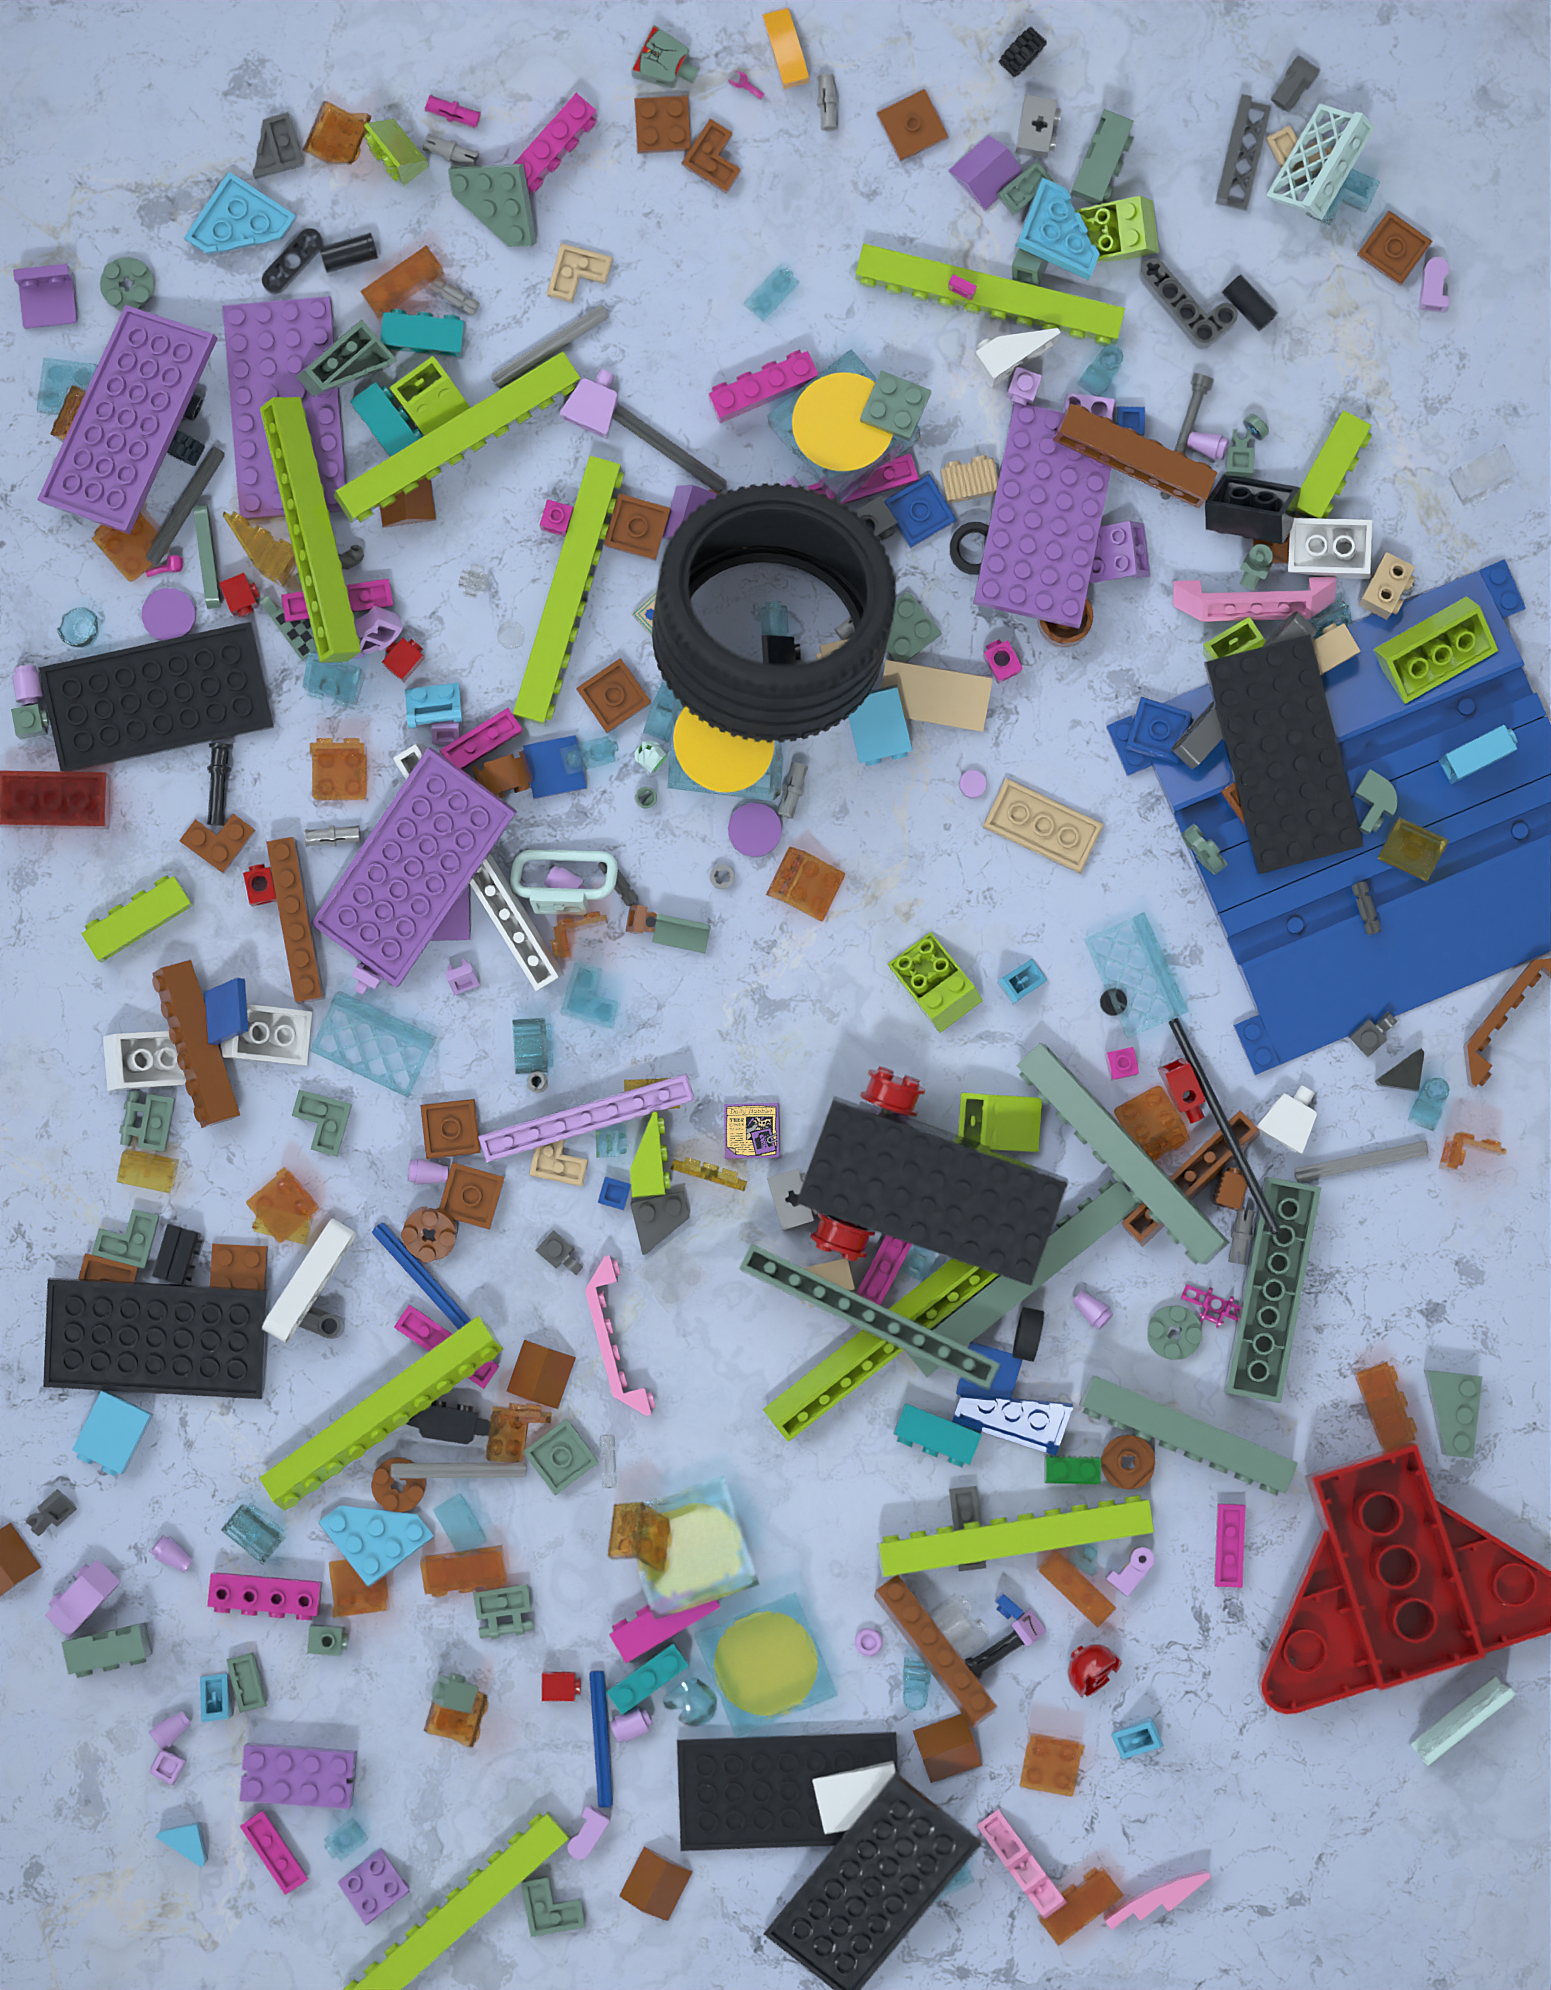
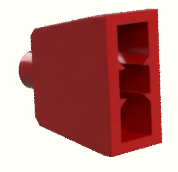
M1180 1058L1157 1068L1175 1108L1181 1113L1185 1112L1190 1124L1202 1120L1205 1116L1200 1104L1206 1102L1191 1064L1185 1059ZM1189 1090V1096L1183 1099L1184 1092Z

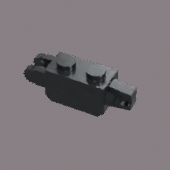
M438 1400L433 1401L427 1409L420 1411L406 1423V1425L419 1428V1433L423 1438L465 1445L475 1439V1435L491 1437L498 1430L497 1423H494L495 1421L492 1422V1420L478 1418L479 1412H473L474 1406L457 1404V1409L446 1407L447 1402Z

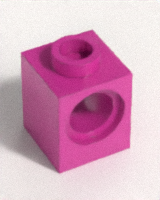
M547 499L540 521V529L565 537L574 508Z
M998 639L986 646L987 651L983 653V657L997 684L1022 672L1023 668L1008 640L1002 643ZM998 653H1004L1008 656L1009 663L1006 666H998L994 661V656Z
M1134 1047L1105 1053L1110 1080L1139 1074Z

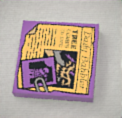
M778 1103L724 1104L725 1159L780 1158Z

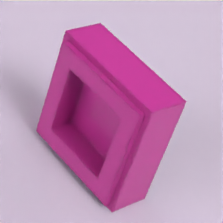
M954 274L952 275L948 283V290L968 300H972L976 293V285Z

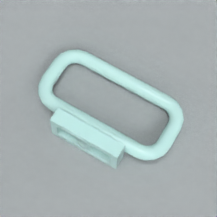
M525 850L519 853L513 861L510 887L519 897L530 898L529 901L535 914L588 915V900L603 899L614 890L618 863L613 855L604 851ZM529 860L604 862L607 865L605 884L599 889L524 887L521 885L520 880L523 865Z

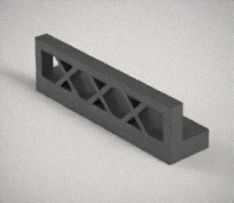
M1242 94L1215 204L1247 211L1272 106L1253 102V96ZM1249 109L1263 111L1262 122L1252 126L1248 120ZM1247 125L1249 129L1244 132L1245 126ZM1258 128H1260L1259 136L1255 131ZM1252 133L1257 141V145L1252 150L1246 152L1241 144L1242 139ZM1239 151H1241L1243 155L1238 158ZM1255 153V154H1254V158H1253V162H1252V160H1251V158H1250L1249 156H1250L1251 154ZM1246 159L1251 170L1249 174L1240 178L1235 170L1236 164ZM1246 179H1248L1247 187L1243 183ZM1238 184L1245 193L1243 203L1228 199L1230 189Z

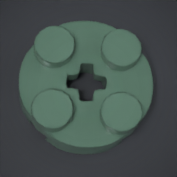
M122 257L105 265L100 278V290L109 305L122 312L125 305L140 310L152 298L155 291V281L151 271L144 262L132 257ZM125 278L135 282V285L131 286L128 292L125 291L124 287H120V283L124 282Z
M1194 823L1180 835L1189 850L1192 848L1199 862L1213 875H1217L1228 865L1219 854L1220 850L1210 839L1206 842L1202 838L1204 834Z
M1166 1306L1159 1309L1150 1318L1147 1328V1339L1153 1351L1159 1356L1170 1360L1184 1359L1196 1351L1202 1339L1199 1319L1191 1310L1182 1306ZM1169 1326L1181 1328L1182 1331L1179 1333L1181 1339L1168 1338L1167 1335L1170 1333Z

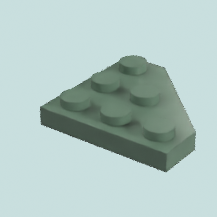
M524 164L454 166L448 169L452 196L508 247L532 246L537 243Z

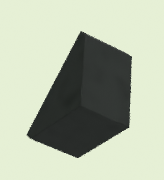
M1422 1048L1416 1050L1374 1082L1377 1086L1414 1092L1419 1091L1425 1052Z

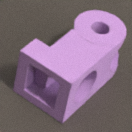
M1434 257L1424 267L1418 308L1420 310L1446 312L1449 307L1450 297L1442 296L1444 280L1449 272V265L1443 258Z
M1074 393L1066 395L1063 414L1070 404L1086 407L1090 413L1099 417H1107L1113 421L1116 407L1115 399Z
M1145 1547L1133 1549L1129 1555V1561L1117 1574L1111 1570L1105 1579L1128 1597L1152 1568L1155 1560L1154 1554Z
M589 1804L586 1805L581 1814L587 1820L579 1833L574 1834L568 1843V1852L575 1859H584L591 1853L611 1819Z

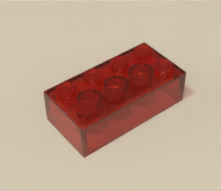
M0 770V828L109 830L111 776L107 772Z

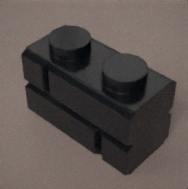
M167 1224L152 1276L180 1285H186L187 1281L192 1282L196 1271V1266L192 1265L195 1254L200 1255L204 1240L200 1239L201 1233Z

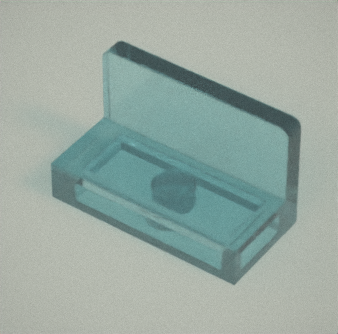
M461 1493L434 1508V1514L459 1556L488 1541Z

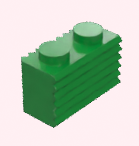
M1047 1455L1044 1457V1482L1053 1484L1101 1485V1459L1097 1456L1095 1458L1092 1456L1089 1458L1087 1456L1084 1458L1079 1456L1077 1458L1076 1456L1066 1457L1063 1455L1060 1457L1058 1455L1055 1457L1052 1455L1050 1457Z

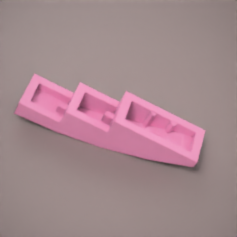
M999 1809L976 1825L1044 1919L1067 1903Z
M1205 1869L1178 1876L1153 1886L1120 1905L1105 1916L1104 1920L1113 1930L1132 1913L1141 1921L1161 1904L1170 1912L1210 1879L1211 1876Z

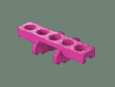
M1186 1284L1181 1298L1204 1307L1203 1313H1199V1316H1201L1200 1322L1206 1319L1216 1323V1328L1218 1329L1220 1325L1224 1324V1321H1222L1223 1316L1235 1321L1238 1320L1236 1313L1239 1311L1240 1306L1232 1303L1234 1301L1233 1296L1229 1298V1301L1211 1295L1213 1291L1211 1287H1209L1207 1292H1204ZM1187 1290L1195 1291L1196 1297L1194 1299L1187 1297ZM1201 1294L1205 1296L1203 1303L1198 1301ZM1214 1299L1221 1301L1222 1305L1218 1310H1214L1211 1307V1302ZM1231 1307H1234L1233 1314H1229ZM1211 1310L1220 1314L1219 1318L1207 1314V1311Z

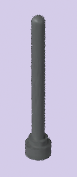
M1199 373L1193 374L1190 384L1192 385L1191 390L1194 392L1174 451H1180L1185 454L1187 442L1193 430L1203 396L1207 395L1208 391H1211L1214 383L1213 378ZM1162 491L1160 493L1161 498L1164 500H1168L1171 495Z

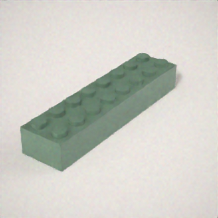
M1265 1177L1262 1191L1282 1231L1272 1236L1258 1208L1224 1392L1281 1403L1321 1187Z
M1091 1375L1079 1403L1080 1406L1084 1407L1082 1413L1096 1419H1100L1101 1415L1110 1418L1108 1424L1124 1431L1126 1426L1135 1429L1133 1434L1148 1441L1152 1437L1160 1440L1158 1445L1173 1452H1176L1178 1447L1185 1450L1183 1456L1199 1463L1202 1462V1459L1210 1461V1468L1225 1474L1228 1469L1236 1472L1234 1478L1250 1485L1255 1480L1261 1483L1259 1489L1276 1496L1279 1491L1286 1493L1298 1465L1293 1460L1094 1375Z

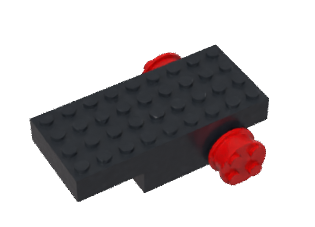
M879 1066L878 1070L870 1069L868 1071V1075L871 1078L866 1091H862L860 1097L874 1105L860 1101V1104H856L836 1096L833 1097L796 1202L799 1205L819 1211L818 1217L821 1218L816 1232H811L810 1238L816 1242V1248L826 1252L835 1250L841 1252L843 1258L857 1261L858 1257H867L868 1252L865 1248L870 1236H874L875 1232H879L1015 1281L1032 1285L1065 1194L1068 1178L990 1151V1146L900 1115L916 1117L918 1111L915 1109L919 1096L924 1095L926 1089L920 1086L919 1079L905 1075L904 1078L895 1076L894 1071L889 1068Z

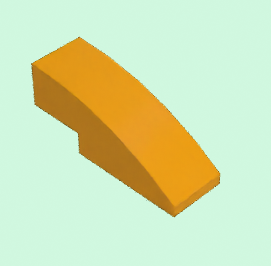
M785 8L762 14L783 90L809 83L807 67L789 9Z

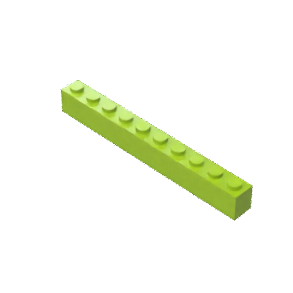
M865 243L862 246L855 274V280L860 281V285L868 288H875V285L886 287L885 291L892 294L906 292L912 294L911 297L917 300L927 301L930 298L938 300L939 305L945 307L962 306L965 311L979 314L980 311L991 313L990 317L994 319L1006 320L1007 317L1017 320V324L1026 327H1032V324L1043 326V330L1058 328L1059 331L1069 333L1068 336L1079 340H1084L1085 337L1095 339V343L1102 346H1110L1111 343H1117L1125 312L1123 307ZM953 274L977 286L972 300H968L948 290V283Z
M562 351L337 489L334 497L351 523L357 519L361 523L373 515L372 510L381 505L384 509L394 503L396 495L403 491L405 494L414 491L419 487L417 482L424 478H427L429 481L442 473L440 468L448 463L452 467L465 458L463 454L471 449L474 453L487 445V439L492 436L498 439L510 431L508 427L513 423L517 422L520 425L532 417L531 412L540 408L541 411L547 409L555 403L553 399L561 394L564 397L570 395L581 378Z
M273 397L260 407V412L320 663L348 662L361 653L360 639L357 636L354 614L351 611L348 599V589L343 578L342 563L338 557L336 538L332 531L330 513L324 498V488L318 473V462L313 452L312 437L308 431L306 412L303 408L301 397Z
M589 455L514 707L513 716L543 726L546 725L547 720L552 721L556 708V705L552 704L555 694L559 695L564 681V679L560 678L562 668H568L571 653L567 652L570 642L575 643L579 628L575 627L577 617H583L587 602L582 600L585 591L590 592L594 576L590 575L593 565L598 566L602 550H599L598 547L600 540H605L609 528V524H606L608 513L613 514L617 500L613 498L615 489H620L624 480L625 473L621 472V464Z
M952 1258L888 1310L930 1330L998 1276V1274ZM861 1330L762 1410L789 1442L904 1350Z
M478 1315L260 1476L259 1479L272 1502L283 1511L296 1506L302 1498L320 1488L322 1483L332 1476L339 1474L345 1466L355 1459L362 1457L368 1449L384 1441L391 1432L398 1427L404 1426L414 1415L427 1409L437 1398L450 1392L460 1381L473 1375L475 1370L486 1362L493 1360L504 1348L491 1327Z
M1141 1495L1124 1497V1503L1115 1504L1114 1499L1099 1501L1098 1507L1088 1508L1087 1504L1071 1506V1511L1061 1513L1060 1508L1044 1510L1045 1516L1034 1517L1032 1512L1017 1515L1018 1520L1007 1522V1517L990 1519L991 1524L980 1526V1521L964 1523V1529L953 1530V1526L936 1528L937 1533L926 1535V1530L910 1532V1538L899 1539V1535L882 1537L883 1542L876 1543L881 1575L886 1577L1154 1533L1150 1503L1147 1499L1141 1500Z
M549 1811L544 1815L539 1812L528 1822L531 1827L522 1834L518 1831L507 1841L510 1846L506 1850L501 1852L498 1849L487 1859L489 1865L482 1871L479 1868L474 1870L466 1878L469 1882L462 1889L458 1886L446 1896L448 1900L446 1904L441 1908L438 1905L434 1906L425 1915L428 1919L421 1926L417 1923L414 1924L404 1934L407 1937L406 1940L400 1945L397 1942L393 1943L384 1952L387 1956L379 1964L376 1960L373 1961L363 1971L366 1976L359 1982L353 1979L343 1990H402L570 1838V1835Z

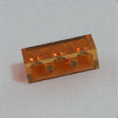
M426 245L362 289L360 293L377 319L383 317V312H390V309L396 308L429 285L433 279L443 275V268Z
M1381 1362L1353 1372L1381 1450L1385 1451L1416 1440L1414 1433L1417 1432V1428L1413 1418H1408L1404 1407L1408 1406L1403 1391L1398 1392L1395 1381L1399 1379L1394 1366H1389L1388 1362Z
M503 1545L422 1556L420 1560L425 1595L431 1594L432 1597H442L447 1595L448 1591L459 1590V1593H469L475 1591V1587L486 1586V1589H496L502 1587V1583H507Z
M1056 1549L1036 1568L1097 1628L1116 1609Z
M1103 1866L1099 1869L1093 1867L1082 1876L1085 1880L1077 1886L1072 1883L1061 1892V1895L1067 1903L1046 1919L1041 1914L1037 1916L1040 1923L1058 1946L1124 1896Z

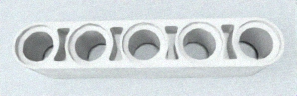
M335 1219L329 1221L267 1316L262 1330L285 1343L291 1339L356 1237V1231Z

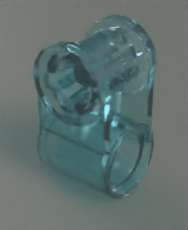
M1114 345L1104 347L1093 363L1087 367L1077 384L1092 395L1101 397L1122 365L1123 353L1121 349ZM1111 355L1116 357L1114 362L1106 363V357L1109 358Z
M1430 1078L1424 1083L1409 1114V1122L1431 1131L1435 1130L1450 1091L1449 1085L1444 1079ZM1439 1083V1089L1443 1090L1442 1094H1436L1433 1097V1091L1429 1088L1431 1085Z
M904 1657L902 1700L905 1707L909 1710L920 1711L927 1704L931 1672L923 1662L910 1661L909 1658ZM911 1669L923 1670V1672H911ZM911 1691H919L922 1694L923 1700L920 1705L911 1706L908 1704L907 1696Z

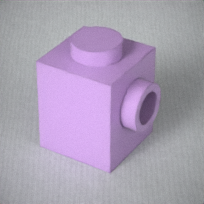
M1016 367L1006 398L1011 399L1010 402L1013 404L1017 402L1025 407L1026 404L1032 405L1042 375Z

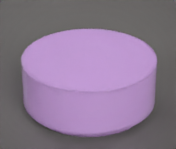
M975 770L964 773L959 782L960 791L968 798L981 796L987 786L984 775Z
M872 1628L862 1629L855 1638L856 1649L865 1656L877 1654L882 1647L881 1635Z

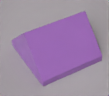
M988 135L948 172L985 211L999 199L996 195L1023 171L1009 149Z
M695 485L676 486L663 539L670 540L675 530L680 527L681 522L684 519L687 520L688 515L692 511L695 512L701 504L704 506L710 498L715 499L718 494Z

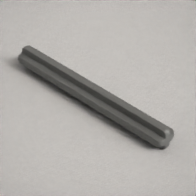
M618 406L615 409L613 419L714 491L720 493L726 486L724 478L624 407Z
M212 447L147 552L146 560L150 563L158 565L192 511L193 506L197 503L224 459L225 453L221 449Z

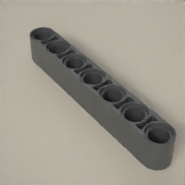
M1295 611L1279 626L1262 647L1308 634L1311 635L1312 639L1317 633V629L1302 614ZM1214 701L1209 704L1182 734L1171 749L1190 769L1198 766L1223 738Z

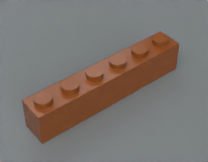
M1069 405L1053 438V441L1198 509L1207 500L1218 473L1212 470L1206 463L1195 462L1187 458L1180 451L1169 450L1163 447L1160 442L1146 439L1138 435L1131 428H1122L1114 424L1107 417H1099L1092 414L1086 407L1081 405Z
M288 837L266 841L295 1002L301 1004L323 1000L325 996L296 839Z
M191 960L158 969L152 973L153 987L159 993L161 1012L164 1018L167 1019L170 1028L169 1037L171 1042L175 1044L178 1053V1066L184 1072L186 1078L185 1087L188 1095L192 1097L196 1120L200 1122L201 1128H205L240 1116L219 1046L208 1044L206 1006Z
M1241 1110L1228 1121L1243 1151L1260 1136L1259 1129ZM1219 1129L1170 1176L1191 1201L1235 1160L1221 1130ZM1144 1202L1121 1223L1123 1228L1141 1247L1145 1246L1165 1226L1162 1222L1157 1224L1149 1216L1148 1212L1150 1209Z
M899 1575L894 1576L876 1589L874 1598L971 1727L974 1729L993 1715L997 1709L995 1702Z

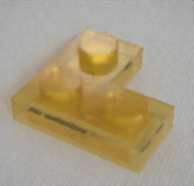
M688 1157L685 1158L684 1162L673 1159L671 1170L745 1191L747 1181L737 1178L738 1172L725 1168L722 1169V1172H718L719 1166L706 1162L701 1167V1161Z

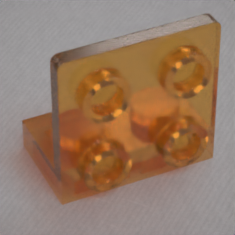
M789 846L766 895L772 899L787 903L818 921H823L845 877V873L806 851Z
M1455 1132L1454 1135L1446 1137L1439 1169L1453 1171L1457 1170L1458 1166H1462L1466 1155V1150H1463V1147L1496 1156L1506 1155L1507 1149L1501 1148V1142L1495 1140L1481 1139V1142L1474 1140L1475 1135Z
M283 1167L278 1171L274 1179L246 1201L248 1207L278 1243L284 1242L322 1210L287 1167Z
M643 1502L614 1504L607 1557L612 1560L637 1558L654 1570L663 1571L667 1559V1538L670 1533L669 1519Z
M346 1559L329 1562L334 1606L331 1607L333 1618L381 1612L390 1609L386 1575L368 1588Z
M1029 1732L1019 1783L1020 1787L1072 1797L1074 1795L1080 1757L1084 1753V1743Z

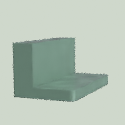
M657 914L652 943L705 954L711 926Z

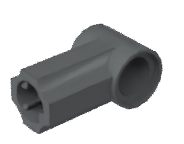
M1298 55L1287 70L1286 77L1271 97V101L1281 110L1290 112L1305 89L1308 90L1320 69Z
M311 1306L298 1327L321 1335L324 1338L336 1339L342 1335L345 1326L339 1316ZM329 1319H333L337 1323V1329L333 1334H328L324 1330V1324Z

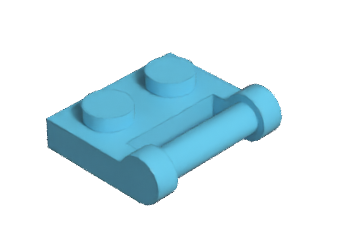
M459 682L405 689L408 729L417 728V725L454 720V723L463 722Z

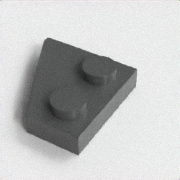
M289 112L263 119L255 167L252 172L254 179L304 166Z
M684 1191L630 1204L642 1255L650 1252L690 1218Z

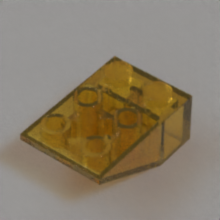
M224 511L223 517L260 575L284 588L297 566L292 544L281 538L277 542L273 540L274 537L270 535L271 533L261 526L256 525L254 529L242 515L234 511L230 515Z

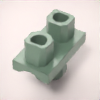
M1256 544L1252 547L1250 553L1247 554L1240 567L1241 570L1245 571L1240 581L1241 585L1255 590L1260 578L1266 579L1273 565L1270 563L1273 559V551L1268 545Z

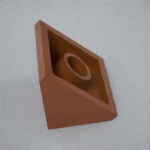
M424 478L417 482L419 484L418 488L409 494H405L403 491L396 495V501L384 509L380 505L382 527L435 521L436 515L431 480L428 481L427 478Z
M524 1340L507 1392L558 1409L576 1357Z
M12 1523L0 1529V1597L42 1568Z
M962 1713L913 1730L930 1783L982 1765L969 1724Z
M644 1846L619 1897L643 1913L668 1921L693 1871Z

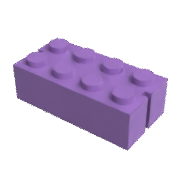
M246 1743L243 1750L242 1771H247V1773L241 1776L240 1801L350 1809L353 1804L354 1781L349 1780L347 1782V1778L352 1779L355 1776L357 1751Z

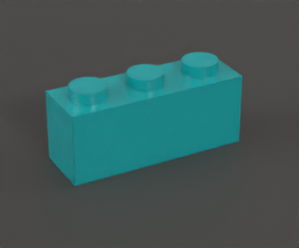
M390 309V313L383 312L380 341L388 350L462 358L466 325L464 320H460V317L456 315H444V318L433 317L432 313L417 312V315H408L405 310Z
M375 382L350 400V403L389 457L423 436L417 429L412 431L407 425L410 419L403 409L399 407L396 410L390 401L394 398L385 385L380 388Z
M906 1403L893 1432L894 1435L898 1436L897 1442L912 1447L914 1442L924 1446L922 1452L937 1457L939 1453L949 1456L947 1462L962 1468L964 1463L971 1464L982 1436L978 1432Z
M672 1642L609 1688L606 1693L623 1715L689 1667L690 1663L677 1645Z

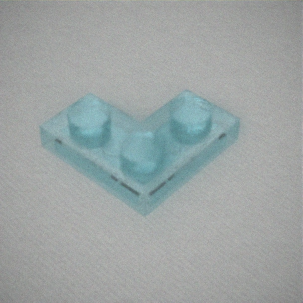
M43 358L36 411L38 413L65 416L68 389L86 391L98 365Z

